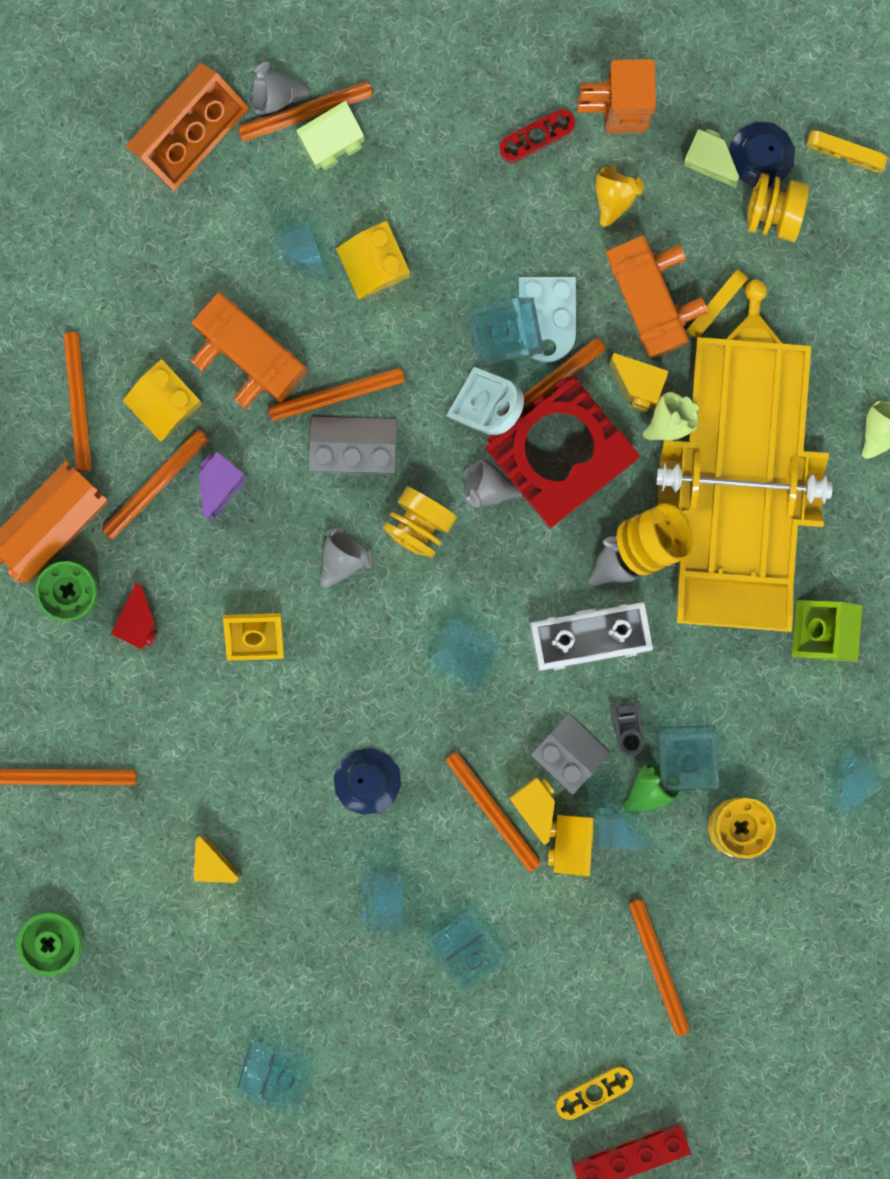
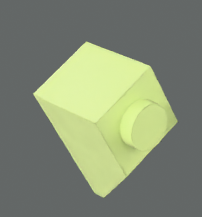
M698 129L685 157V167L737 188L739 175L725 140L721 139V135L713 130L706 129L704 132Z

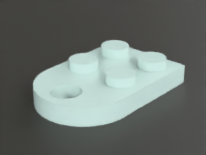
M519 277L520 344L525 353L532 359L543 363L556 362L564 358L571 351L576 338V277ZM549 340L555 344L556 351L554 354L545 356L540 352L539 345L543 341Z
M473 367L446 416L457 423L486 435L497 436L509 430L518 420L524 405V395L522 390L511 381ZM510 407L508 412L504 415L506 409Z

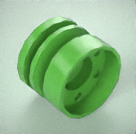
M73 560L56 562L47 567L38 577L35 588L36 600L42 611L49 617L60 621H72L88 614L97 604L100 593L99 581L94 572L85 564ZM72 583L74 584L73 590L76 591L75 596L69 595L66 598L62 586Z

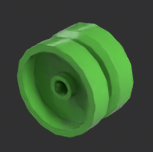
M50 910L39 913L24 923L18 933L16 947L19 959L28 970L37 975L54 976L65 972L77 963L83 953L85 939L82 928L75 918L62 911ZM51 937L55 939L53 943L54 948L49 947L47 944V940Z

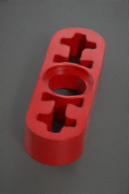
M557 110L505 137L500 143V156L506 162L515 163L570 135L575 126L573 114L567 110ZM561 116L563 120L568 119L570 122L567 123V129L563 130L562 127L554 129L552 133L555 136L551 138L550 131L545 123L549 122V127L557 124L558 117ZM534 129H540L545 134V140L540 144H535L529 139V133ZM524 135L525 143L530 149L525 150V145L517 149L516 156H513L512 153L506 154L507 143L511 142L513 146L522 142L519 136Z

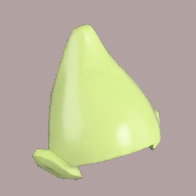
M667 392L659 398L655 407L654 417L651 419L648 428L643 432V437L648 440L673 441L690 434L698 427L696 411L699 409V406L696 403H692L691 399L687 396L681 397L676 393Z
M877 401L868 412L865 443L861 453L865 459L873 458L890 450V402Z

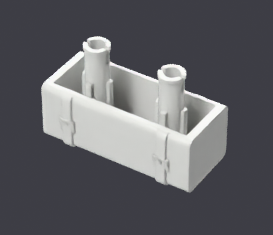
M644 602L630 605L622 604L618 607L597 610L596 608L575 612V615L558 618L550 617L546 620L530 623L538 672L550 669L560 670L565 669L566 666L622 656L632 657L637 656L638 653L653 650Z

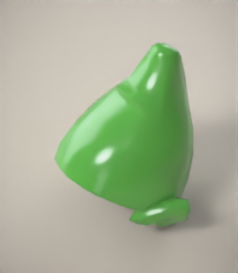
M647 762L638 772L631 793L623 803V808L628 812H642L665 807L682 794V787L678 786V781L675 777L671 780L660 767L654 763Z

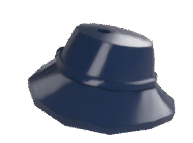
M755 122L740 129L730 143L729 153L739 179L750 186L755 187L760 175L765 173L769 174L768 187H770L776 176L780 177V181H782L794 167L795 147L788 133L774 123Z
M376 749L355 750L341 759L334 774L335 794L346 809L361 815L381 813L395 802L401 788L400 769L389 755ZM360 778L363 779V783L361 784L359 783Z

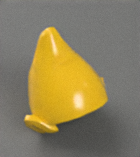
M604 167L597 173L595 190L600 208L601 226L607 227L631 207L637 195H640L644 189L641 177H638L636 180L632 177H626L617 173L616 167Z

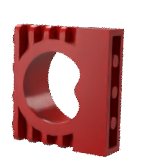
M566 376L554 386L556 392L548 398L545 394L531 404L532 407L530 409L532 411L527 415L521 412L518 420L509 430L497 436L491 435L486 440L489 445L486 446L485 450L492 456L497 465L504 471L549 530L641 457L621 431L616 429L609 417L604 414L600 409L601 407L592 399L589 392L584 389L576 376L571 380ZM557 413L571 415L583 422L590 431L594 444L592 458L586 463L575 464L571 468L569 476L563 481H551L538 475L530 466L525 453V441L531 427L541 418Z

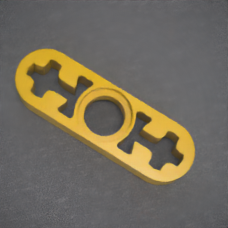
M811 131L806 146L812 150L838 159L841 157L846 158V162L875 172H884L888 157L880 152L820 131Z
M737 269L706 306L709 313L697 317L686 332L695 340L697 337H700L749 277Z
M616 1066L558 1097L556 1101L557 1113L563 1119L572 1120L626 1093L633 1085L632 1074L627 1068ZM618 1072L622 1076L627 1075L628 1078L624 1080L625 1086L620 1087L618 1084L611 1086L610 1089L613 1093L608 1095L607 1088L601 1080L607 1078V1083L615 1080L614 1074ZM591 1085H598L602 1088V1097L597 1101H591L586 1096V1090ZM581 1091L582 1098L588 1106L582 1108L580 1102L573 1107V1113L569 1114L567 1110L562 1111L561 1108L564 1106L563 1100L568 1098L570 1102L579 1099L575 1093Z

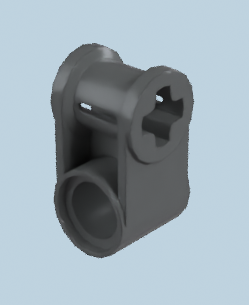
M639 700L634 701L633 704L622 706L610 704L612 724L619 751L626 756L639 754L644 747L643 723ZM629 713H632V714H633V715L623 716V717L620 716V715L629 714ZM632 735L637 738L639 743L635 751L625 749L623 740L626 736Z

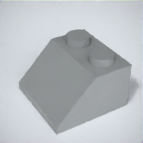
M568 714L536 747L530 756L573 795L610 752Z

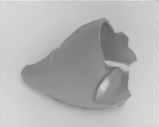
M262 62L252 70L256 72L253 100L248 103L253 111L260 116L274 113L293 101L309 95V88L284 72L271 69L269 62Z
M479 460L472 462L463 473L467 477L464 501L472 507L497 505L500 502L519 498L522 495L515 485L488 461Z
M344 528L330 529L324 533L325 537L328 538L325 541L322 554L320 586L323 588H328L347 579L363 566L367 569L372 567L373 556L371 549L367 552L359 543L343 533Z
M616 536L607 537L602 541L605 547L598 556L595 569L588 582L592 586L609 582L626 583L640 576L629 569L623 561L618 550Z

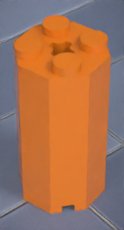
M67 460L57 468L0 528V563L3 564L5 562L9 566L6 571L17 582L22 584L25 581L31 584L110 502L90 481L75 470L74 466Z

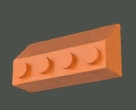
M200 63L125 147L161 181L175 191L247 112L249 107L217 72Z

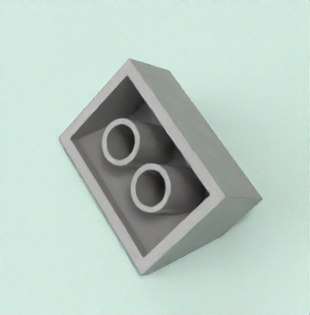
M312 417L309 472L313 474L395 476L397 419Z

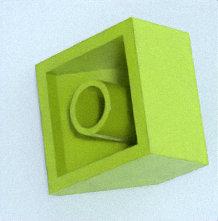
M796 600L792 657L858 662L863 605L846 602Z

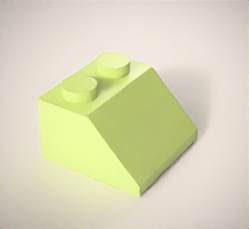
M346 101L296 130L299 143L316 170L321 167L323 170L329 169L338 162L337 158L344 153H347L348 156L356 153L362 148L361 143L364 142V135Z

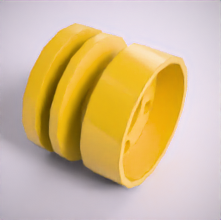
M762 173L751 194L747 211V232L755 233L758 223L761 221L763 222L761 235L766 236L771 224L777 225V239L795 243L806 209L809 184L790 180L786 190L780 191V177L776 176L772 187L767 188L769 174Z
M406 487L397 502L406 511L405 515L402 516L391 512L389 517L399 523V525L395 527L385 522L382 529L390 535L393 541L412 553L433 559L436 552L426 546L427 542L429 541L440 547L442 542L433 535V532L436 529L443 533H448L457 516L422 493Z
M663 503L627 519L620 524L617 530L616 539L620 555L629 569L638 575L646 576L666 566L682 561L689 557L693 549V536L689 523L682 512L671 504Z
M732 798L721 802L714 808L709 817L708 833L711 842L718 851L727 856L749 859L760 856L770 848L775 839L776 823L772 812L760 801L750 798ZM735 822L744 823L742 825L744 833L735 834L737 829L734 825Z

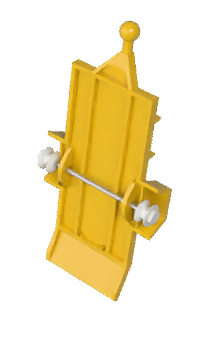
M751 280L746 284L744 290L745 296L749 300L748 317L727 339L696 338L692 403H696L699 406V409L696 411L698 427L689 434V442L664 440L660 456V468H657L656 485H658L657 506L663 503L675 506L685 516L692 530V552L688 558L679 562L677 623L791 632L798 525L824 527L822 504H825L826 499H831L832 482L828 481L826 475L824 476L829 453L804 451L811 346L783 344L760 316V305L767 295V287L761 280Z

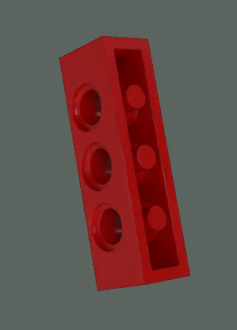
M676 1123L573 1161L572 1166L577 1179H626L689 1156L691 1151L680 1123Z

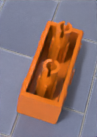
M613 60L606 82H580L581 94L577 95V112H603V115H605V131L607 133L646 132L650 127L652 114L656 110L654 60Z
M645 235L606 251L605 254L611 265L612 274L619 284L640 334L639 338L645 346L649 358L655 360L690 345L691 342L684 328L686 326L685 322L709 312L702 296L678 307V305H674L662 276L663 270L687 261L680 244L656 255L655 252L652 253Z
M220 291L191 323L206 338V343L189 361L201 372L205 371L219 353L221 355L224 354L234 362L249 378L238 393L232 397L245 410L261 391H267L279 403H282L309 373L306 366L289 349H285L247 316L235 302H231Z

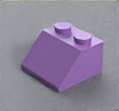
M218 452L214 456L209 454L199 466L202 469L199 473L203 515L211 522L248 479L242 471Z

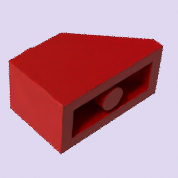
M135 583L111 635L145 650L146 645L151 647L157 637L158 631L154 630L157 624L144 587Z

